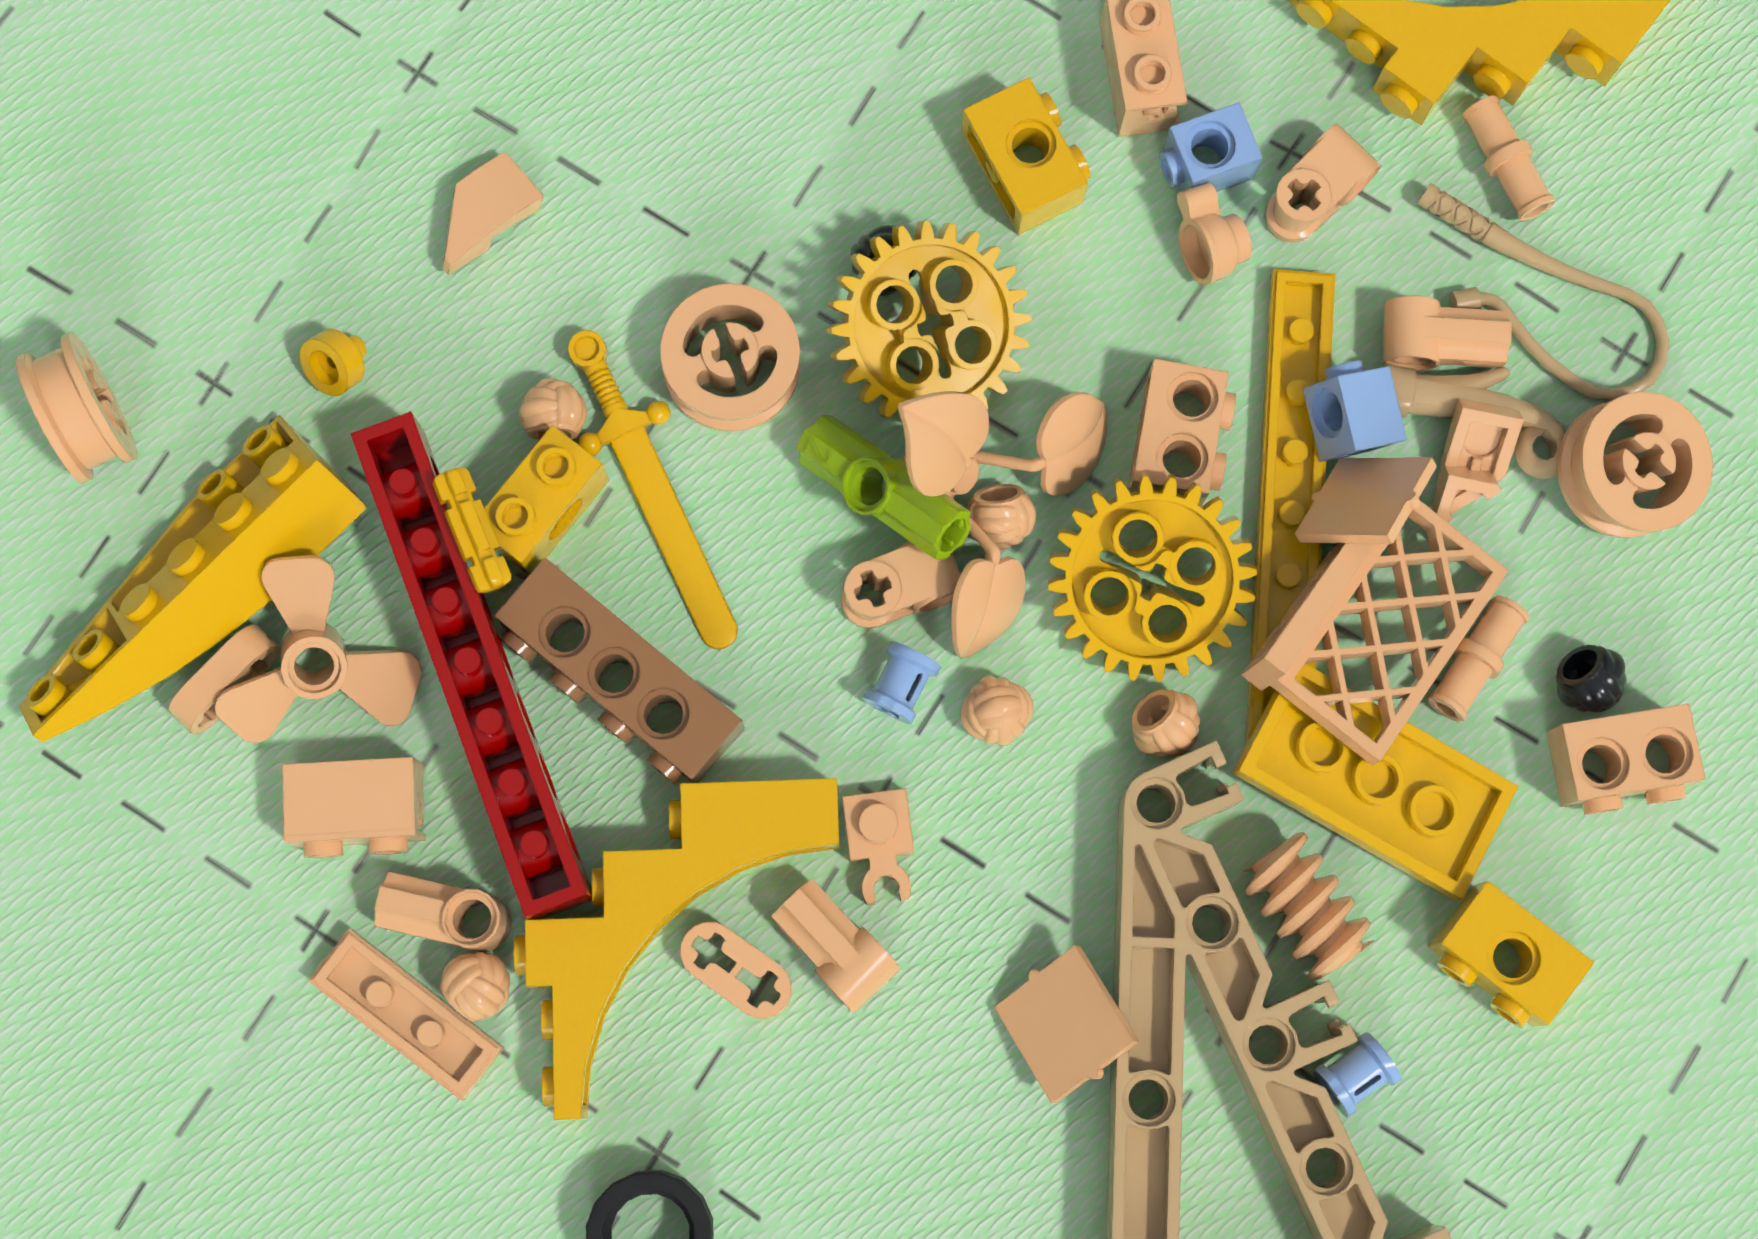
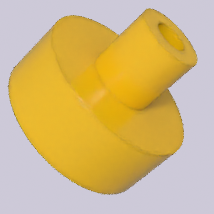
M325 329L303 343L300 349V363L308 380L319 391L329 396H340L362 381L365 373L363 357L366 355L367 349L362 339L356 335L348 337L339 330Z

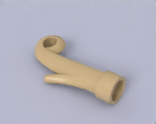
M1387 363L1382 366H1390L1402 418H1405L1408 414L1453 418L1458 398L1519 410L1524 418L1521 428L1523 430L1520 432L1515 446V457L1519 467L1526 474L1539 479H1550L1557 476L1559 447L1566 433L1564 426L1552 414L1537 405L1504 393L1486 389L1506 380L1510 375L1508 368L1498 367L1478 373L1438 376L1418 374L1413 368ZM1539 436L1548 445L1549 457L1547 460L1540 459L1534 453L1533 443Z

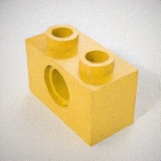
M1030 77L963 109L961 127L965 140L1018 235L1082 204L1088 186L1087 179L1091 178L1088 163L1079 147L1075 144L1068 147L1058 129L1062 122L1053 99L1047 92L1039 95ZM1023 145H1032L1039 148L1045 158L1036 163H1026L1019 160L1013 151Z
M552 425L484 508L500 546L496 551L529 576L544 557L547 558L610 481L602 462Z
M1489 881L1472 886L1428 945L1429 948L1441 956L1437 965L1442 971L1466 987H1470L1475 982L1494 997L1490 1003L1492 1009L1519 1028H1523L1526 1023L1532 1027L1549 1025L1595 963ZM1502 941L1511 944L1519 955V968L1511 978L1502 975L1496 969L1493 961L1494 950Z

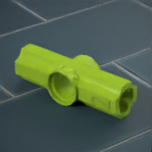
M821 415L812 426L804 430L796 446L800 454L799 463L840 491L846 504L852 511L861 515L875 516L936 560L948 559L953 551L964 544L972 528L969 520L971 511L946 494L930 497L915 490L907 473L906 459L891 457L834 416ZM883 479H884V482H885V490H884V493H882V482H883Z

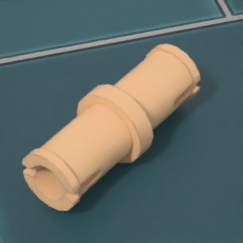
M1492 95L1479 100L1463 112L1462 118L1468 124L1487 158L1483 166L1488 175L1499 179L1517 211L1519 220L1521 222L1527 221L1550 209L1556 200L1549 193L1530 159L1534 151L1527 139L1520 140L1500 106L1497 96Z
M1500 595L1492 598L1490 606L1470 637L1463 638L1454 651L1455 660L1433 694L1431 693L1428 697V703L1432 708L1451 720L1457 722L1464 721L1468 710L1487 680L1498 677L1504 668L1502 657L1523 624H1526L1529 620V614L1521 605Z

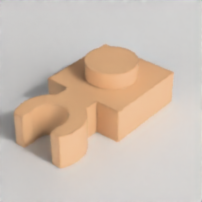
M906 788L842 796L850 862L869 860L870 870L866 873L862 882L864 901L868 906L875 905L874 885L879 879L885 877L897 882L900 901H908L911 893L910 879L907 873L897 866L896 860L897 856L914 854Z

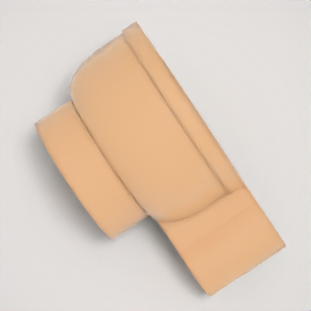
M1208 182L1178 192L1177 204L1183 217L1179 227L1180 251L1186 268L1198 284L1206 286L1232 274L1237 264L1250 259L1252 243L1249 231L1238 215L1221 216L1218 195L1213 184Z

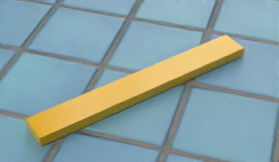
M1273 269L1270 275L1255 550L1257 575L1254 576L1253 587L1256 598L1252 606L1249 664L1321 564L1322 543H1300L1295 536V532L1313 503L1312 495L1320 491L1325 483L1326 461L1320 462L1303 388L1325 381L1324 369L1331 367L1335 294L1334 273ZM1316 662L1306 663L1316 669ZM1248 681L1245 747L1275 691L1270 685L1261 691Z

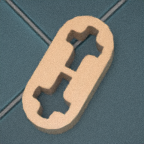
M252 624L243 628L230 638L182 686L170 702L169 712L191 734L204 732L219 720L215 712L217 696L231 686L266 673L278 658L280 647L258 625Z
M703 922L693 926L685 934L681 943L680 957L684 967L692 976L754 1018L770 1019L779 1015L787 1008L792 997V983L788 973L774 960L729 928L717 922ZM716 934L722 936L725 941L721 946V950L726 956L735 961L736 965L730 973L714 963L708 964L704 970L699 968L695 964L700 956L698 951L693 948L695 941L700 937L710 941ZM743 968L761 979L768 972L774 973L778 977L774 988L781 995L774 1005L768 1001H763L756 1008L748 1002L752 991L748 986L736 979Z

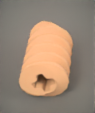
M1300 832L1288 838L1243 871L1253 870L1255 873L1245 892L1248 896L1266 891L1269 892L1271 896L1260 913L1263 917L1279 913L1286 915L1276 935L1279 939L1296 934L1302 937L1291 955L1295 960L1313 955L1316 956L1318 960L1307 975L1310 981H1315L1341 967L1374 940L1361 942L1371 924L1367 917L1350 921L1345 920L1355 903L1351 896L1330 900L1329 896L1339 882L1337 876L1328 875L1317 879L1314 878L1313 875L1323 862L1321 854L1316 853L1301 858L1297 855L1308 839L1304 832Z

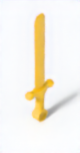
M579 331L569 341V356L574 365L584 371L588 382L591 383V388H593V392L599 400L598 403L601 405L606 421L598 433H584L578 440V445L592 456H596L602 447L611 444L702 640L712 649L721 650L728 648L737 638L738 628L736 621L645 430L651 424H665L671 415L670 407L663 401H654L649 404L646 411L629 410L624 398L621 397L622 393L619 391V387L616 386V381L613 380L614 376L611 375V370L606 361L608 351L604 340L594 331Z

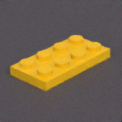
M1304 663L1294 679L1316 696L1333 694L1330 677ZM1347 687L1348 693L1355 692ZM1276 690L1232 772L1237 777L1452 900L1464 898L1519 787L1406 722L1381 761L1372 766ZM1372 701L1350 703L1354 726L1374 741L1383 728L1379 706ZM1330 705V707L1336 711V706Z

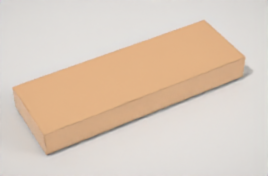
M348 929L308 980L461 1101L467 1098L505 1048L352 929Z

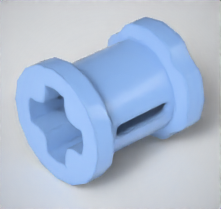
M891 641L886 649L890 657L874 689H866L862 699L882 713L904 723L912 724L916 717L913 708L930 676L936 677L941 666L926 655L908 646Z
M1364 1032L1357 1037L1358 1046L1327 1067L1321 1064L1313 1072L1319 1085L1327 1089L1333 1104L1346 1118L1356 1112V1104L1385 1083L1394 1086L1402 1080L1392 1059L1379 1042L1368 1032Z

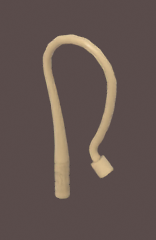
M1430 183L1417 204L1424 209H1429V212L1440 216L1442 220L1455 226L1473 239H1478L1480 243L1538 270L1571 283L1623 299L1640 309L1651 324L1656 340L1654 361L1645 376L1629 386L1613 389L1593 386L1555 360L1527 331L1508 304L1497 295L1479 292L1477 287L1453 291L1449 294L1450 307L1481 309L1482 305H1485L1494 310L1508 311L1509 320L1512 322V334L1547 371L1570 388L1588 398L1611 401L1630 393L1643 392L1656 383L1666 365L1670 341L1664 320L1650 300L1630 288L1588 274L1544 254L1514 237L1495 222L1492 223L1489 218L1479 214L1478 211L1463 204L1457 198L1448 195L1444 190L1441 191L1434 184Z

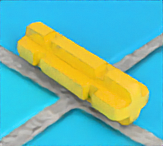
M453 468L439 474L433 479V487L440 504H448L449 510H446L444 514L463 560L470 559L473 565L467 570L475 590L479 593H486L505 586L511 581V573L504 556L497 557L495 550H498L500 546L481 499L474 501L472 494L476 493L477 490L469 470L466 468Z

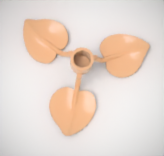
M943 391L901 402L897 407L905 433V454L903 459H906L910 482L914 489L923 495L933 497L946 494L954 500L955 495L966 494L974 487L979 476V463L1029 472L1041 470V488L1045 493L1053 496L1068 494L1080 487L1089 478L1100 460L1107 435V410L1104 406L1105 402L1085 392L1070 393L1057 400L1047 410L1038 429L1036 447L1039 456L1031 459L979 452L988 435L989 416L984 403L971 394ZM971 517L969 520L972 528L969 534L983 548L985 559L978 558L970 561L963 569L954 590L951 608L952 643L955 655L961 659L979 652L1009 628L1021 609L1026 589V577L1022 564L1012 557L1000 559L999 547Z

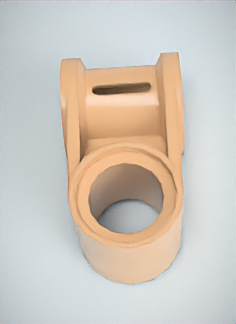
M1334 124L1308 149L1301 160L1282 177L1275 193L1266 205L1264 215L1266 226L1274 236L1282 241L1291 243L1304 241L1341 206L1347 205L1378 173L1382 165L1339 124ZM1298 201L1304 204L1298 210L1291 207Z
M908 542L894 551L861 562L851 569L846 577L841 597L842 610L847 619L857 627L866 629L878 628L911 614L930 611L952 602L954 590L961 573L952 553L948 559L936 560L913 543ZM869 583L873 591L884 590L878 607H873L869 599L858 601L857 598L860 595L862 584Z

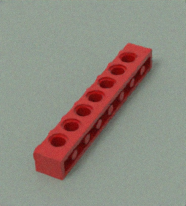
M410 411L350 433L524 917L529 920L545 919L592 901V889L486 598L484 593H479L474 588L467 570L473 565L470 559L463 560L444 514L446 510H449L448 504H440L433 487V479L440 473L424 429Z

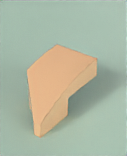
M505 151L471 172L455 185L448 217L447 242L442 269L448 275L489 251L493 237L538 211L541 207L544 195Z
M1458 398L1440 463L1431 508L1447 522L1453 519L1452 513L1485 495L1488 500L1502 492L1497 481L1506 476L1524 422V418L1519 410Z

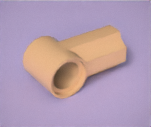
M1400 296L1384 302L1383 365L1387 363L1413 368L1417 372L1434 369L1439 364L1498 368L1503 367L1507 363L1512 340V322L1509 320L1508 311L1440 307V302L1437 299L1425 296Z
M388 871L383 884L380 885L374 907L375 927L463 947L474 952L487 953L498 949L507 940L511 932L512 918L509 909L501 900L478 889H464ZM485 904L491 913V924L482 936L475 939L469 938L463 928V919L467 911L473 906Z
M810 879L795 891L771 915L778 923L777 926L817 966L814 970L816 974L853 1014L901 970L900 966L863 926L858 929L813 879Z

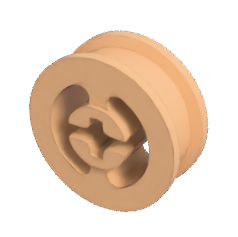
M728 283L709 286L695 292L681 302L665 325L660 348L665 383L675 404L696 423L718 431L736 432L749 430L774 418L791 399L799 377V338L795 325L787 311L767 293L742 284ZM725 320H738L749 323L759 329L757 332H751L741 324L726 323L727 341L732 353L735 356H741L742 376L747 387L755 381L759 372V365L762 361L769 359L775 362V367L770 377L755 391L738 397H723L712 394L701 387L704 384H711L723 392H736L735 376L729 363L726 360H721L720 343L714 328L706 334L702 343L701 353L694 357L687 355L688 347L695 336L713 323Z
M69 332L60 337V348L38 358L25 352L16 357L15 363L27 400L45 436L69 473L79 483L84 484L94 478L93 468L117 457L124 463H129L137 459L138 454L128 423L105 376L80 338L75 333Z
M1636 392L1623 395L1583 412L1567 429L1561 441L1557 457L1558 481L1561 492L1570 509L1591 529L1616 538H1632L1666 530L1687 520L1704 501L1711 484L1713 472L1711 447L1706 433L1696 417L1674 399L1652 392ZM1618 424L1630 425L1634 428L1635 436L1605 446L1609 435ZM1604 449L1607 452H1609V454L1604 455ZM1662 487L1659 496L1649 508L1638 507L1634 503V495Z

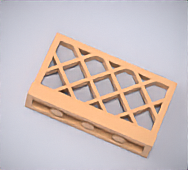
M1421 502L1418 508L1411 511L1408 518L1427 532L1431 552L1405 554L1400 532L1393 544L1335 543L1242 673L1245 679L1261 691L1270 685L1372 766L1381 761L1509 571L1423 502ZM1388 545L1390 555L1380 556ZM1464 561L1485 577L1475 592L1455 594L1448 562ZM1433 564L1440 595L1414 597L1407 566ZM1392 567L1399 599L1372 601L1367 578L1368 572L1374 568ZM1355 592L1357 602L1347 603ZM1466 604L1459 614L1458 605ZM1442 606L1448 631L1443 639L1423 641L1416 608ZM1401 610L1408 642L1381 644L1375 612ZM1360 614L1366 646L1339 648L1334 621L1338 615ZM1322 639L1324 650L1314 651ZM1434 651V653L1427 662L1425 652ZM1410 653L1415 681L1411 687L1390 688L1384 655ZM1369 657L1375 690L1348 693L1341 659ZM1327 661L1333 694L1316 696L1294 679L1304 663ZM1402 698V700L1394 710L1392 699ZM1378 701L1383 728L1374 741L1354 726L1350 703ZM1330 705H1335V706H1336V711L1333 710V709L1330 707Z

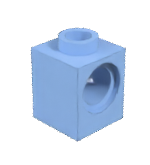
M1240 102L1171 126L1163 147L1164 151L1159 153L1161 168L1170 187L1178 185L1180 191L1209 182L1213 184L1216 192L1252 180L1263 159ZM1199 146L1210 147L1219 154L1221 161L1216 164H1204L1194 157L1192 149Z
M1362 360L1335 365L1324 369L1325 381L1303 388L1320 462L1372 452L1407 440L1390 366L1364 371Z

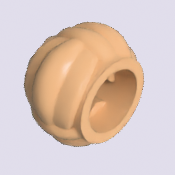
M554 378L542 379L525 394L519 410V420L523 429L527 432L528 437L535 440H540L552 425L571 440L575 439L581 432L587 417L584 399L578 391L567 381Z
M997 484L984 487L974 493L966 508L971 511L970 517L1000 550L1020 544L1035 527L1036 509L1023 488L1017 485Z
M986 676L979 681V684L971 687L969 694L963 701L960 710L961 723L971 736L983 740L988 745L1008 746L1014 742L1015 738L1024 733L1025 727L1030 722L1034 709L1033 700L1027 690L1019 684L1010 682L1005 677L995 678L994 676Z
M1165 689L1154 691L1144 697L1136 706L1132 715L1131 728L1134 733V743L1138 750L1146 754H1154L1160 758L1180 756L1189 751L1197 741L1200 717L1196 701L1186 693Z
M470 952L455 957L446 965L439 987L446 1000L457 1012L466 1019L476 1022L496 1015L504 1007L509 995L510 975L502 960L496 955Z

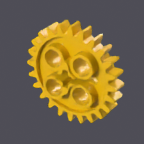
M922 221L917 223L915 238L912 240L904 225L892 227L893 246H890L879 236L872 237L869 241L875 256L873 259H869L861 254H853L850 257L853 265L859 272L856 278L837 276V283L849 293L846 300L828 301V307L843 314V322L827 327L826 333L844 336L845 345L837 348L830 355L832 359L850 360L853 364L841 378L844 383L851 384L861 380L865 382L858 397L859 401L869 403L878 396H882L879 415L890 418L897 411L899 403L922 395L943 391L971 394L979 398L988 409L983 391L989 389L999 394H1005L1008 390L998 375L1002 370L1020 373L1022 368L1009 355L1011 349L1029 348L1030 342L1014 335L1015 327L1024 325L1032 320L1030 315L1015 313L1013 304L1022 300L1028 294L1026 290H1008L1006 283L1013 277L1017 269L1015 266H1005L998 269L993 266L1001 250L998 246H989L980 253L976 251L980 233L976 231L967 232L958 243L956 242V224L944 223L939 230L937 238H935L930 221ZM946 267H952L961 278L960 292L950 302L943 300L936 290L937 276ZM912 270L917 271L920 278L919 288L922 304L909 280V273ZM889 286L898 290L903 298L902 313L892 322H886L881 318L876 304L879 294ZM925 311L927 314H936L940 317V325L932 328L933 338L931 335L919 334L917 324L926 320ZM971 327L979 337L980 347L973 359L964 362L956 352L955 341L961 330ZM935 344H937L939 353L949 369V375L946 378H942L938 371L939 360ZM913 347L922 358V368L915 379L905 382L897 373L896 362L903 350Z
M1142 473L1138 491L1130 492L1123 480L1117 478L1115 479L1116 498L1109 501L1102 493L1096 489L1093 490L1091 494L1096 510L1092 514L1077 507L1071 510L1072 516L1080 526L1079 530L1076 532L1069 529H1059L1057 532L1058 539L1069 547V552L1051 553L1049 557L1050 564L1065 570L1064 575L1048 580V590L1067 594V597L1058 601L1053 606L1054 616H1074V619L1064 630L1065 637L1072 639L1085 634L1087 639L1081 650L1082 656L1087 659L1102 649L1106 652L1103 664L1104 671L1108 673L1116 667L1120 660L1127 661L1129 679L1133 681L1139 675L1142 665H1151L1156 682H1162L1165 664L1174 663L1179 673L1186 677L1189 673L1188 657L1195 654L1206 665L1212 664L1211 655L1207 647L1212 641L1230 649L1233 644L1224 630L1227 623L1245 627L1247 624L1246 618L1235 606L1236 603L1255 602L1256 596L1254 592L1241 586L1240 580L1256 576L1257 569L1253 564L1238 562L1237 558L1249 552L1253 548L1249 539L1230 540L1229 537L1241 525L1240 520L1237 516H1231L1218 521L1217 516L1223 507V500L1217 496L1203 506L1199 504L1201 486L1197 482H1194L1184 495L1177 494L1176 478L1172 474L1167 476L1161 490H1153L1148 474ZM1132 520H1144L1154 527L1155 536L1153 541L1142 550L1127 549L1119 540L1121 529ZM1196 547L1206 549L1212 554V564L1204 575L1191 578L1184 576L1178 571L1177 563L1183 552ZM1103 550L1111 551L1135 567L1149 572L1153 569L1155 563L1162 565L1163 577L1167 582L1185 590L1201 594L1204 597V601L1199 605L1193 604L1176 592L1169 590V588L1156 583L1150 587L1149 591L1142 590L1141 579L1137 573L1119 565L1107 563L1100 559L1099 555ZM1108 577L1119 579L1127 587L1126 595L1119 604L1105 607L1093 600L1090 594L1092 587L1097 581ZM1164 605L1176 606L1184 613L1181 626L1176 631L1168 634L1158 633L1148 624L1153 611Z

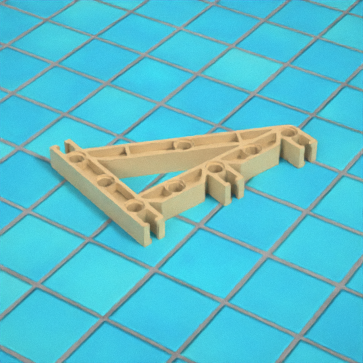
M1216 740L1141 774L1126 787L1119 801L1113 1000L1139 1042L1111 1062L1106 1239H1179L1186 964L1313 1239H1383L1388 1220L1327 1089L1294 1075L1296 1069L1358 1042L1351 1024L1341 1025L1339 1020L1336 1019L1326 1024L1331 1036L1300 1046L1297 1033L1289 1023L1290 1015L1314 1001L1316 1004L1325 1002L1327 1008L1339 1004L1340 1002L1330 980L1318 982L1263 1007V1001L1273 974L1212 844L1181 832V830L1233 808L1245 800L1237 783L1231 786L1225 783L1216 787L1219 796L1217 798L1194 806H1190L1186 802L1184 791L1176 781L1177 777L1201 764H1204L1206 769L1212 766L1216 769L1227 764ZM1155 790L1165 796L1170 807L1169 816L1166 821L1154 823L1141 816L1137 807V799L1142 791ZM1201 907L1212 908L1223 918L1224 932L1215 943L1203 941L1194 932L1192 925L1193 916L1197 909ZM1260 1026L1273 1030L1280 1043L1278 1055L1268 1064H1262L1255 1060L1249 1049V1038L1253 1031ZM1141 1080L1153 1082L1158 1086L1162 1095L1161 1108L1157 1114L1145 1119L1134 1114L1129 1105L1130 1091ZM1324 1148L1334 1157L1336 1171L1331 1181L1325 1185L1316 1186L1307 1176L1306 1163L1314 1151ZM1430 1224L1400 1239H1451L1446 1227Z

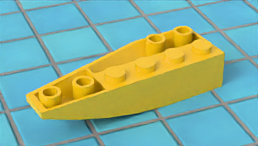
M280 414L269 425L257 428L246 439L242 451L224 469L212 472L201 482L197 495L189 501L47 674L30 688L26 699L19 708L32 735L41 742L47 741L108 712L187 665L225 639L272 600L262 582V569L266 562L278 557L318 556L368 507L349 484Z

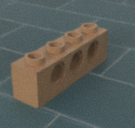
M545 557L494 615L507 630L500 638L503 643L527 663H530L538 655L555 670L549 677V681L577 704L585 695L604 710L597 720L622 742L627 744L633 736L638 738L653 751L646 761L674 785L682 777H685L691 783H699L745 729L741 718ZM565 623H577L584 627L582 643L576 649L569 652L555 650L552 647V636L555 630ZM617 662L630 665L633 668L634 675L631 684L625 690L611 693L601 688L600 677L607 666ZM661 703H674L683 710V718L679 727L666 734L651 730L648 725V718L653 708Z

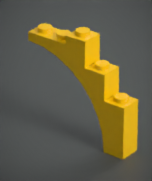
M1289 0L1288 2L1295 6L1298 15L1306 23L1318 29L1326 28L1344 41L1347 50L1356 59L1366 64H1376L1382 71L1372 91L1380 96L1381 102L1390 112L1401 118H1411L1422 125L1463 71L1473 77L1475 85L1488 96H1497L1498 99H1504L1514 106L1554 52L1565 58L1569 68L1577 75L1585 79H1594L1605 87L1671 0H1520L1496 6L1457 7L1410 0Z
M837 778L680 783L681 800H669L670 839H681L682 849L603 851V867H593L592 901L594 907L604 906V917L525 920V935H516L514 939V968L516 975H525L526 987L533 989L552 988V1000H543L541 1005L543 1040H553V1066L543 1067L542 1101L544 1107L554 1106V1120L588 1118L591 1069L605 1017L628 971L662 928L699 896L743 871L790 855L840 849Z

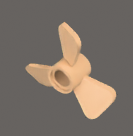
M317 555L278 557L266 562L262 569V582L290 629L281 645V667L223 690L215 701V712L218 718L243 740L258 743L267 740L275 732L297 695L307 699H321L332 695L340 689L380 723L386 726L401 724L410 713L421 678V666L417 656L413 652L404 649L346 652L343 638L339 632L326 624L334 586V570L326 559ZM316 647L327 651L331 655L332 660L323 670L309 672L298 666L295 661L297 656L305 649Z

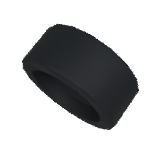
M664 1170L637 1171L613 1182L595 1201L586 1224V1239H612L611 1228L617 1212L629 1200L640 1195L657 1194L671 1199L684 1212L689 1224V1239H714L713 1217L704 1196L685 1178Z

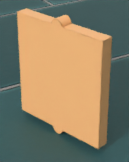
M1432 457L1339 458L1321 490L1312 495L1313 503L1296 530L1295 536L1300 543L1393 544L1411 511L1421 505L1419 497L1437 465Z
M1078 945L1072 946L1043 970H1031L1028 974L1029 980L994 1007L1051 1103H1058L1089 1079H1101L1104 1075L1103 1068L1139 1042L1081 946Z

